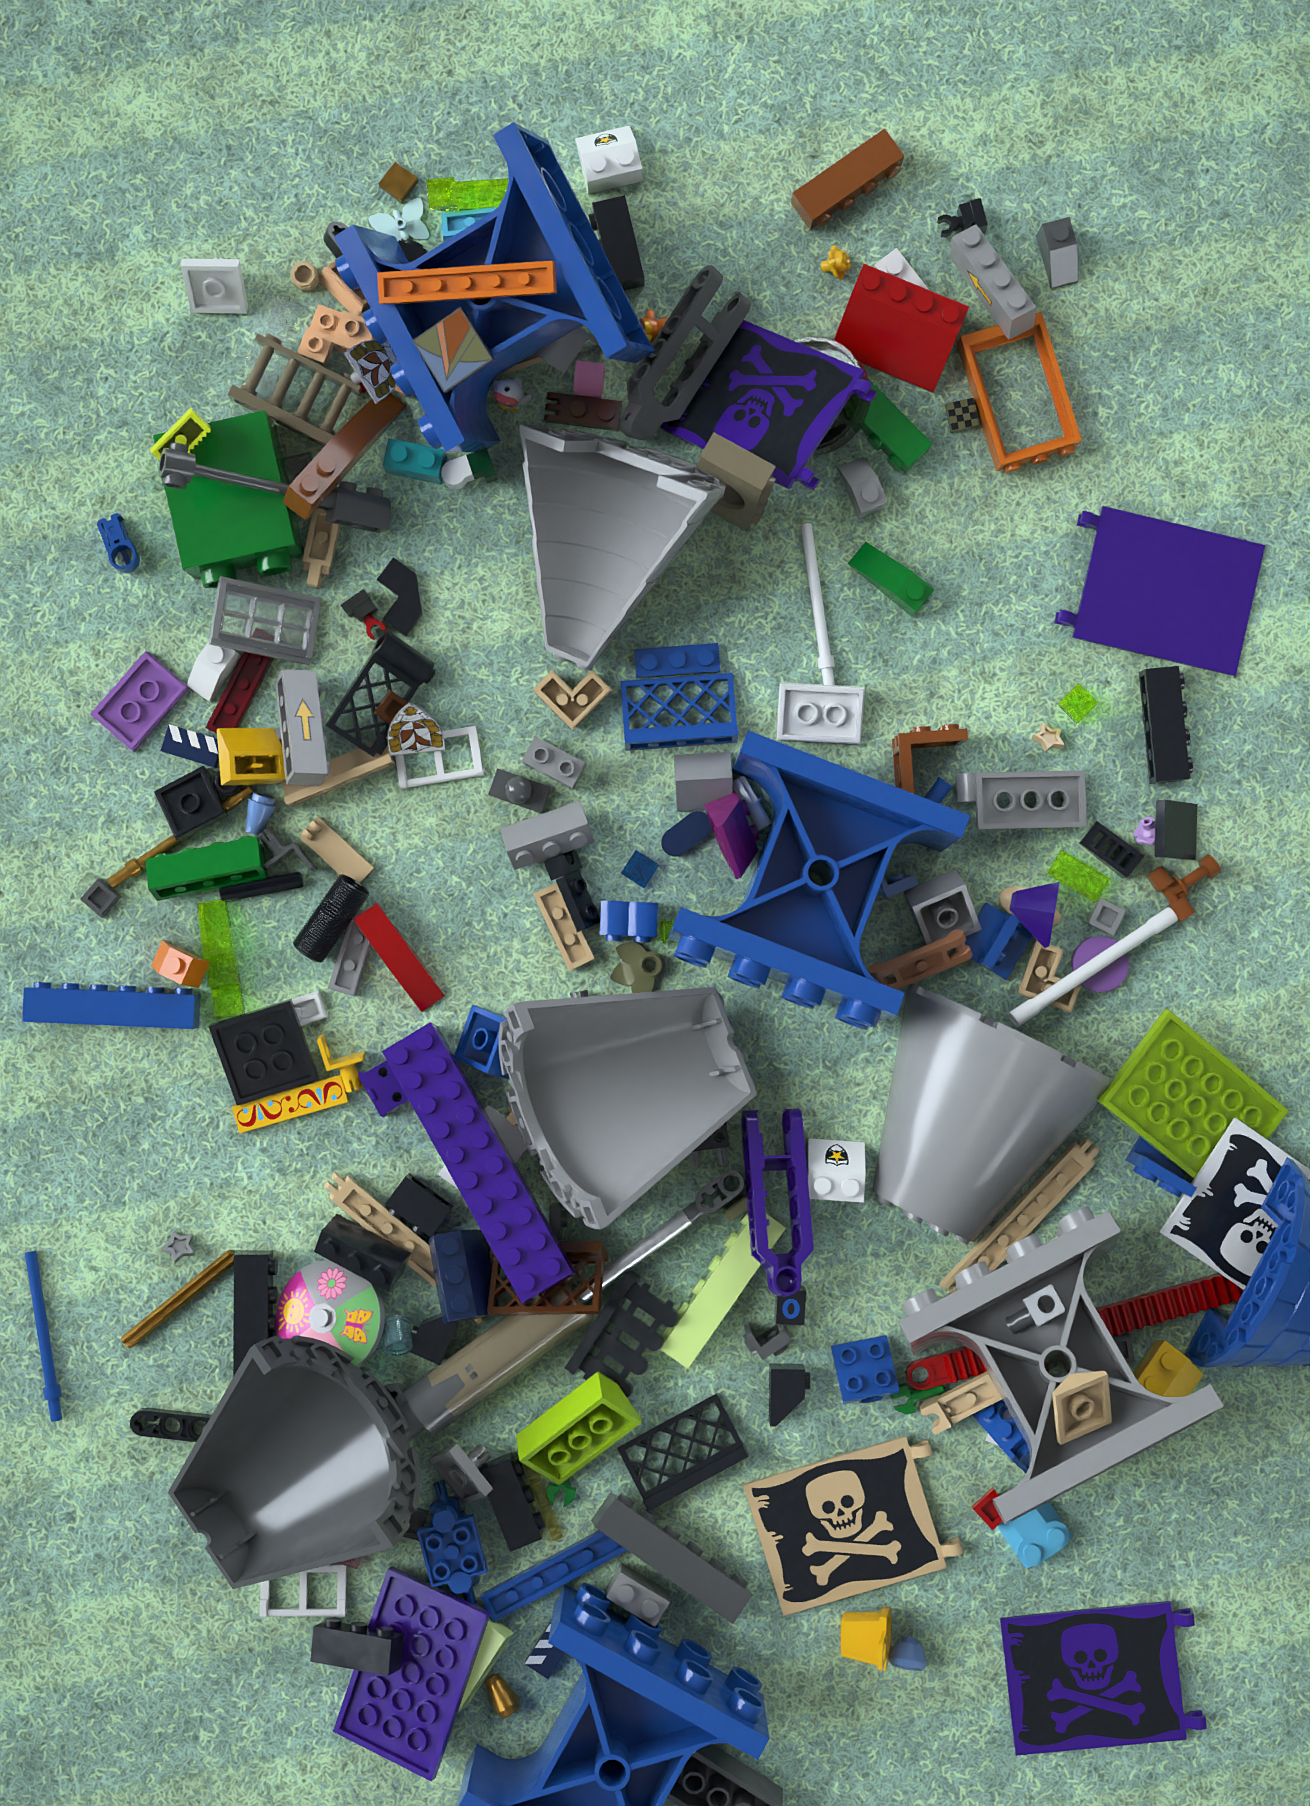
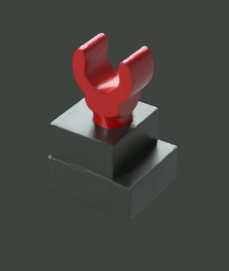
M364 589L341 604V607L349 617L355 614L360 622H364L366 633L372 640H375L371 631L374 626H380L384 632L387 631L385 625L372 616L378 609Z

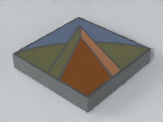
M459 307L412 340L444 393H448L495 360L463 307Z

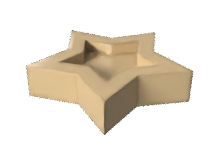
M1043 722L1040 732L1034 734L1031 738L1042 745L1045 753L1051 748L1063 749L1065 746L1059 737L1062 729H1051Z

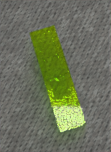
M220 899L197 903L202 955L206 961L210 962L207 968L208 986L212 990L214 1017L218 1020L244 1014L242 985L227 902Z

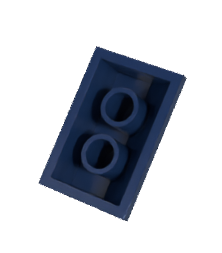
M481 1229L459 1230L432 1235L428 1243L443 1325L494 1316L487 1313L492 1268L487 1241Z

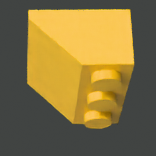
M1155 1340L1133 1372L1137 1381L1145 1389L1164 1397H1182L1191 1394L1203 1377L1202 1372L1192 1364L1188 1357L1165 1340Z

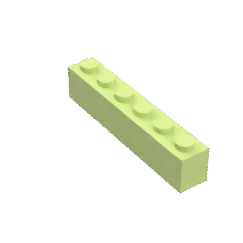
M748 1210L740 1220L743 1225L737 1233L732 1231L726 1239L724 1246L727 1248L721 1257L716 1254L708 1265L707 1269L710 1272L705 1280L699 1278L692 1288L691 1292L694 1295L689 1303L683 1301L677 1309L679 1322L673 1327H665L661 1332L664 1345L660 1350L687 1369L761 1265L751 1256ZM766 1211V1220L769 1219L770 1224L767 1226L769 1249H772L786 1229V1226Z

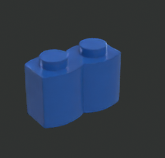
M601 900L600 935H606V941H622L623 936H634V942H651V937H657L658 903Z

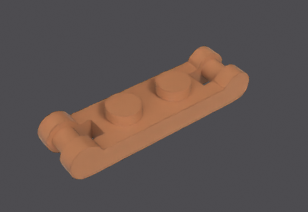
M959 929L950 932L945 938L884 963H874L868 968V972L881 984L898 990L966 962L972 958L973 953L970 947L965 944L966 937L964 932ZM955 948L954 952L950 954L947 953V951ZM893 973H894V975H895V976L892 977V978L886 977V976H888V975H890V974H893Z

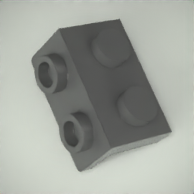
M749 1323L744 1325L746 1333L743 1335L744 1342L753 1356L758 1353L761 1359L764 1360L771 1354L777 1356L783 1353L789 1347L788 1343L791 1342V1338L784 1324H776L759 1336H757Z

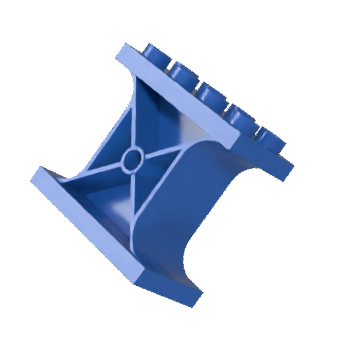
M514 122L493 135L507 162L508 187L502 202L490 214L412 262L407 260L395 236L354 224L334 236L343 254L335 259L340 276L353 291L361 288L370 306V309L363 313L368 330L380 344L386 341L389 342L398 362L391 365V373L396 384L406 396L410 397L416 394L425 412V415L418 419L420 430L434 449H439L443 446L445 452H476L485 448L489 449L501 442L487 414V396L493 381L504 371L579 327L586 326L592 331L605 357L608 359L637 363L655 352L549 141ZM554 261L556 266L557 294L390 305L379 304L377 272ZM459 307H463L495 360L448 393H444L412 340Z
M748 730L732 768V773L755 781L766 791L773 806L772 825L742 904L737 910L721 916H704L683 907L680 908L667 938L678 943L674 957L702 968H706L707 964H710L712 957L732 964L727 976L732 980L760 989V986L765 985L767 978L785 984L781 998L789 1002L814 1009V1006H821L824 999L839 1005L835 1019L867 1030L868 1026L876 1028L878 1020L898 1014L905 995L904 992L883 985L874 979L866 970L861 960L859 949L863 930L892 852L896 846L910 843L920 844L942 852L963 837L970 815ZM808 872L817 874L821 879L822 886L815 885L810 880Z
M582 1583L577 1591L565 1584L554 1603L548 1643L574 1657L583 1671L545 1741L534 1753L523 1758L505 1759L479 1744L476 1745L465 1766L457 1806H663L690 1756L704 1746L716 1743L730 1744L755 1759H759L770 1739L764 1697L759 1692L762 1683L753 1674L740 1667L733 1666L729 1674H726L709 1664L712 1659L711 1654L700 1644L690 1639H682L677 1647L659 1637L662 1628L658 1623L654 1627L632 1613L627 1619L608 1608L612 1601L606 1598V1593L596 1586Z

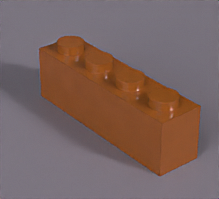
M883 129L794 191L791 204L810 230L816 225L820 228L832 219V214L841 209L843 212L855 203L856 197L862 193L866 196L878 187L879 181L885 177L889 180L901 171L904 154L887 130Z

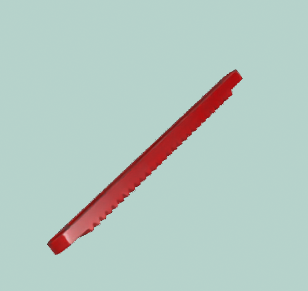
M1216 1273L1096 1308L1111 1336L1121 1335L1124 1332H1132L1134 1329H1143L1145 1326H1153L1155 1323H1164L1166 1320H1174L1177 1317H1184L1190 1313H1198L1200 1310H1209L1211 1307H1219L1221 1304L1239 1301L1244 1290L1220 1273ZM966 1346L914 1360L907 1366L905 1374L908 1383L914 1389L926 1390L950 1382L955 1383L961 1379H968L971 1376H978L987 1370L980 1357ZM918 1367H923L928 1371V1376L923 1382H916L912 1378L913 1371Z

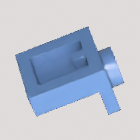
M903 872L889 878L891 881L889 885L883 876L877 895L882 894L884 899L919 884L914 874L907 877L906 873Z

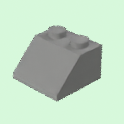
M956 869L903 891L926 945L947 937L954 930H962L965 937L982 930L966 885Z

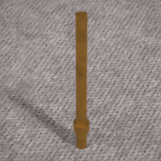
M250 785L245 786L239 792L223 801L227 812L253 795L254 791ZM174 835L170 836L138 859L134 857L126 862L123 869L107 879L108 882L115 888L131 876L135 878L144 872L143 868L146 867L145 859L167 853L189 837L178 842Z

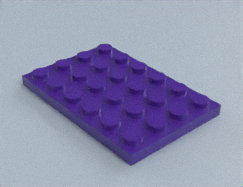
M389 1567L368 1627L389 1626L394 1628V1632L404 1633L401 1669L389 1676L353 1670L333 1732L429 1781L434 1780L437 1776L491 1612L438 1587H431V1584L398 1568Z

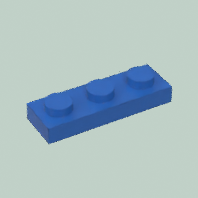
M718 643L634 649L636 678L720 672Z

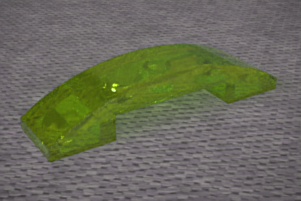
M454 177L426 179L429 209L453 212L498 207L506 194L508 178L455 182Z

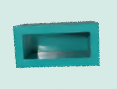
M388 438L382 466L387 474L442 485L441 470L447 461V456L444 449H434L430 446Z

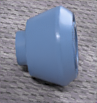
M902 1637L901 1642H895L889 1654V1662L897 1668L923 1671L927 1666L924 1647L918 1645V1639Z

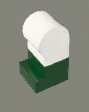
M487 448L450 460L444 464L441 470L446 486L454 490L461 489L467 482L484 476L487 483L498 480Z

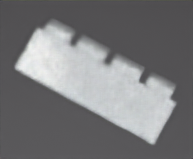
M256 293L243 385L246 384L263 349L262 346L257 344L255 339L257 333L264 337L267 333L282 341V346L293 351L296 328L286 325L287 323L297 324L300 303L290 301L291 298L289 296ZM273 353L255 390L257 392L256 397L264 401L267 398H271L279 382L278 378H281L287 366L288 359ZM286 394L281 404H285Z

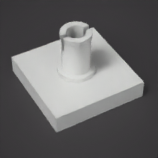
M182 258L181 270L191 313L247 314L248 302L239 259Z

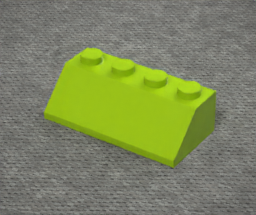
M596 1372L516 1434L519 1461L560 1485L641 1424V1418L619 1385L602 1373Z

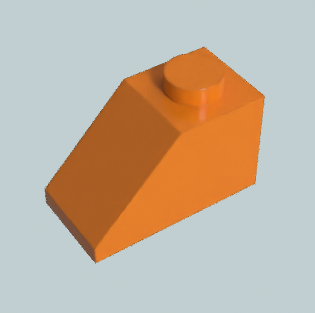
M162 940L151 966L157 973L181 985L199 988L210 962Z

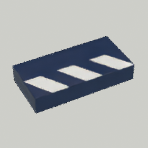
M168 724L160 751L210 767H217L219 761L218 739Z
M551 1621L525 1660V1665L547 1679L550 1678L565 1654L562 1650L548 1643Z

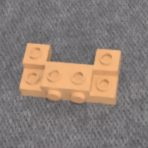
M318 304L310 327H306L297 353L305 358L319 362L321 366L326 368L333 348L344 353L361 342L376 339L368 330L363 313L353 310L352 313L344 310L339 312ZM396 384L393 390L399 392L400 396L406 397Z

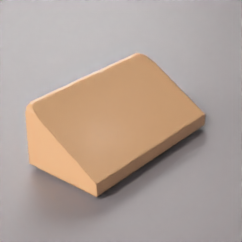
M335 261L323 268L320 275V283L350 313L353 310L364 313L370 309L360 289L353 291L343 281Z

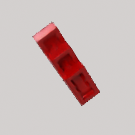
M379 903L374 904L353 919L421 1012L445 996L417 954L410 948L397 927L392 924Z

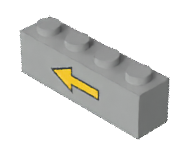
M975 224L952 236L951 260L1008 340L1033 328L1037 307L979 227Z
M282 669L275 681L286 785L320 786L330 773V760L326 759L325 753L327 734L323 733L322 728L324 709L320 707L319 702L321 683L317 682L316 671Z

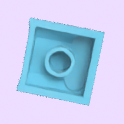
M1049 1502L1006 1525L1002 1521L997 1526L1025 1568L1039 1565L1062 1549L1072 1537V1534Z

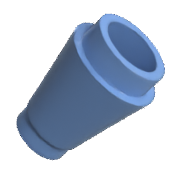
M253 792L252 797H249L245 831L258 835L264 830L276 808L274 804L275 797L261 792Z

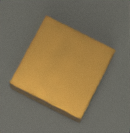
M394 162L378 184L381 189L402 204L419 181L417 177L397 162Z

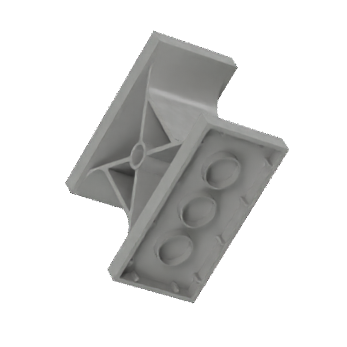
M1088 1206L1080 1208L1058 1221L1057 1224L1060 1229L1055 1232L1058 1237L1043 1245L1037 1234L1027 1236L1006 1249L1008 1257L1005 1260L1008 1264L991 1272L985 1261L976 1263L954 1277L957 1282L955 1285L957 1291L939 1300L934 1289L931 1288L915 1295L902 1304L907 1317L900 1320L899 1325L913 1355L940 1343H956L974 1351L983 1362L1028 1445L1030 1463L1026 1475L1013 1489L993 1499V1504L1004 1525L1204 1420L1224 1407L1211 1384L1186 1396L1164 1397L1145 1389L1132 1373L1090 1300L1083 1282V1273L1095 1259L1114 1250L1121 1231L1109 1210L1094 1217ZM1048 1285H1054L1066 1307V1312L1051 1319V1323L1048 1325L1037 1327L1034 1323L1017 1334H1013L1008 1328L1005 1318L1026 1307L1023 1299ZM1049 1295L1042 1296L1040 1301L1046 1312H1052L1055 1307L1053 1298ZM1050 1361H1058L1066 1367L1068 1374L1060 1378L1053 1377L1046 1371L1044 1365ZM1105 1371L1108 1374L1112 1423L1060 1445L1057 1442L1052 1392L1069 1374Z

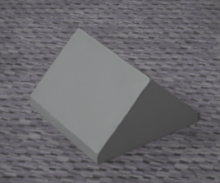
M730 752L674 755L677 811L706 810L704 804L733 793Z

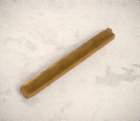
M232 1250L226 1251L121 1337L125 1346L129 1349L134 1347L234 1265L235 1253Z

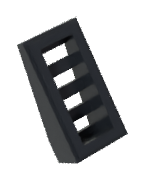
M1098 821L1093 824L1079 842L1082 847L1121 878H1127L1144 858V855ZM1101 832L1104 836L1094 847L1090 843ZM1108 840H1111L1113 843L1105 853H1102L1100 851ZM1117 847L1121 848L1122 850L1114 860L1109 858ZM1128 854L1131 858L1124 867L1120 866L1119 864Z

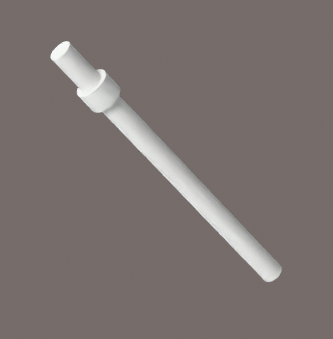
M806 523L801 525L819 650V658H817L818 669L822 670L824 685H835L833 674L835 662L834 656L830 654L812 524Z

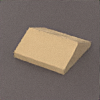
M1105 1371L1069 1374L1052 1392L1057 1442L1060 1445L1112 1423L1108 1374Z

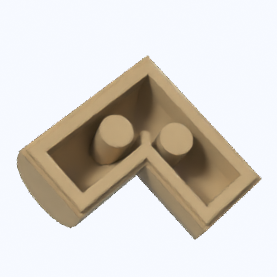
M553 670L533 689L572 730L613 691L593 670L573 690Z
M1036 940L1017 994L1032 999L1060 981V978L1054 976L1064 950L1052 945L1044 948ZM1078 985L1051 1003L1050 1006L1072 1013L1081 986Z

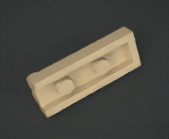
M320 817L313 820L309 824L310 826L304 829L299 836L303 842L339 875H347L361 884L375 869Z

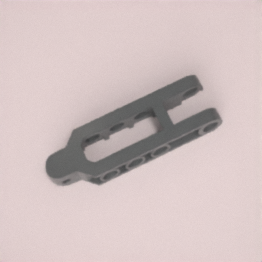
M712 265L705 266L695 276L651 344L655 352L640 361L627 381L628 405L621 417V429L629 438L637 440L650 439L661 423L677 420L681 417L750 310V301L742 293L735 292V295L728 300L721 312L716 313L711 323L702 316V313L723 281V275ZM696 326L703 333L700 338L701 343L692 357L685 361L684 364L686 366L675 383L672 382L670 384V391L662 403L654 398L653 389L693 327Z

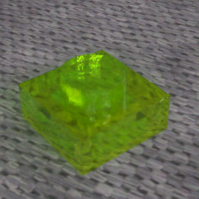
M1079 683L1057 703L1076 724L1098 704Z

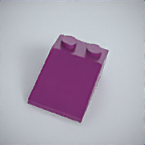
M735 792L706 803L704 807L721 853L735 879L743 876L759 851L756 841L760 840L755 825L749 826L746 816L751 815L746 800H740Z

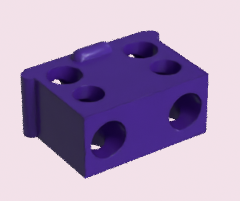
M387 1061L367 1072H359L358 1077L380 1116H387V1112L408 1101ZM382 1067L388 1070V1074L385 1077L379 1073ZM395 1092H399L402 1095L400 1101L393 1099Z

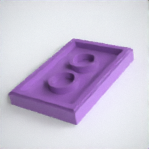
M145 651L90 715L130 750L135 752L190 688L149 652Z

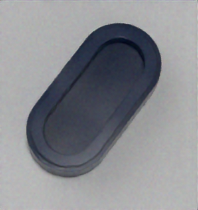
M694 811L667 830L661 839V846L664 852L673 857L681 856L708 836L712 828L708 815L701 811Z

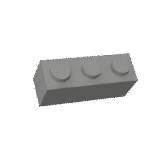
M581 801L500 828L505 848L514 870L595 843Z

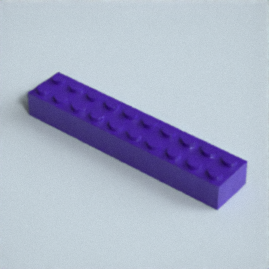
M430 1022L383 1050L384 1057L521 1303L531 1301L576 1274L574 1266L438 1026Z

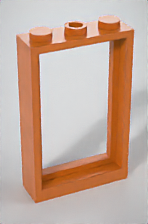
M1042 311L1035 314L1033 328L1008 340L998 325L960 336L956 345L996 472L1000 470H1005V473L1014 472L1022 468L1021 464L1031 461L1032 465L1047 461L1049 455L1058 453L1059 457L1075 452V447L1079 445L1082 439ZM1033 336L1064 437L1006 454L975 353Z

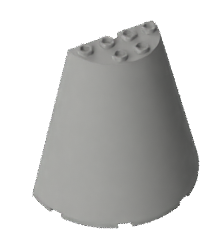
M910 984L906 992L872 1190L878 1194L876 1200L889 1207L895 1204L903 1209L902 1213L907 1218L920 1224L925 1220L928 1222L927 1225L932 1227V1230L944 1236L951 1232L954 1234L953 1238L968 1245L970 1241L977 1239L1099 1104L1097 1099L1109 1087L1112 1079L1015 1029L983 1016L981 1013L934 992Z
M716 987L523 1001L508 1007L504 1012L507 1020L500 1022L499 1058L502 1075L508 1073L510 1077L508 1082L512 1085V1090L506 1093L524 1143L531 1156L538 1154L541 1160L539 1161L540 1165H543L545 1170L540 1171V1174L561 1204L575 1218L584 1216V1224L593 1229L607 1227L757 1095L755 1080L752 1074L748 1072L744 1061L745 1054L742 1048L738 1045L735 1046L732 1041L735 1029L733 1023L726 1015L723 997Z

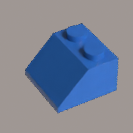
M472 1005L454 1055L455 1058L487 1074L510 1079L508 1073L502 1075L499 1058L500 1022L507 1020L505 1016Z

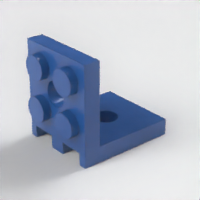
M1139 1136L1125 1159L1135 1166L1133 1171L1154 1183L1158 1179L1159 1183L1157 1186L1179 1198L1182 1193L1192 1197L1197 1187L1183 1179L1186 1173Z
M1003 1399L972 1414L1006 1455L1020 1469L1027 1473L1030 1463L1029 1448L1014 1419L1004 1420L1003 1415L1008 1408Z

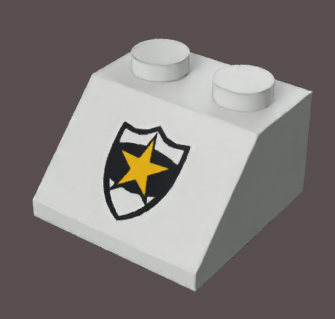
M630 126L575 138L588 194L643 181L639 152Z
M808 1138L806 1163L809 1198L864 1203L866 1176L865 1142Z

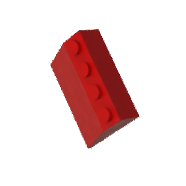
M863 264L831 348L845 353L858 363L934 393L967 316L969 306Z

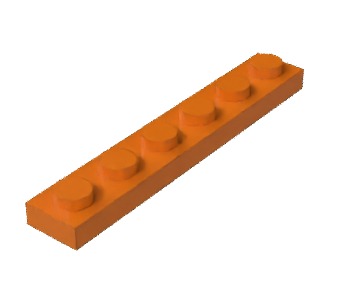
M554 261L377 272L379 304L381 305L557 294L556 266Z

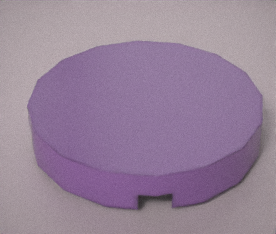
M1094 936L1082 941L1075 948L1072 955V971H1075L1117 943V941L1106 936ZM1127 953L1080 985L1094 992H1108L1118 987L1126 978L1129 970Z

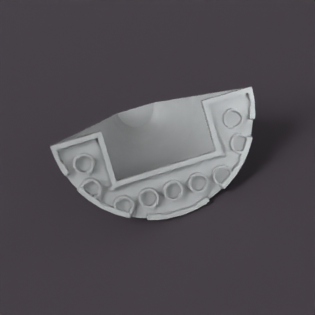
M520 425L519 432L525 458L523 469L534 535L531 540L537 573L536 582L542 615L545 650L554 653L556 659L573 661L576 663V667L580 669L592 670L593 665L612 642L617 631L633 614L636 606L659 580V576L681 551V547L723 496L726 484L697 468V465L651 448L627 445L624 449L625 441L569 429H563V431L549 430L546 426Z

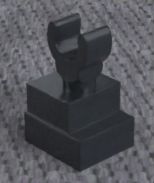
M981 198L959 204L957 210L958 217H951L945 214L939 216L937 220L938 224L945 222L950 226L949 229L941 231L940 236L942 238L950 236L953 231L961 228V231H964L975 224L984 234L988 226Z

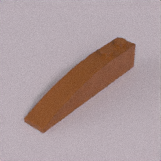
M391 393L377 404L371 399L337 432L288 486L283 503L304 520H307L402 413L406 405Z

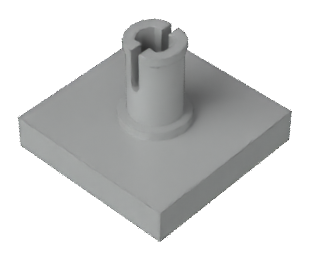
M457 1443L436 1452L428 1459L463 1504L483 1498L493 1490L478 1470L491 1458L489 1452L483 1453L486 1448L481 1444H478L468 1456Z

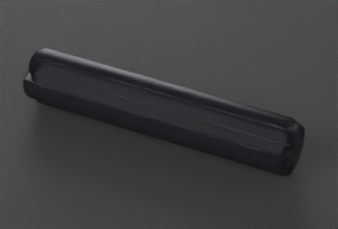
M300 872L272 876L219 888V894L222 901L228 902L303 887V877Z

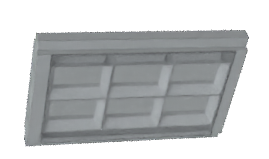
M220 576L209 645L310 665L321 598Z

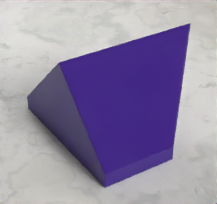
M1060 882L1018 890L1012 893L1009 910L1044 948L1050 946Z

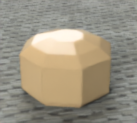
M308 261L296 263L290 271L292 283L303 292L314 290L320 282L318 269Z

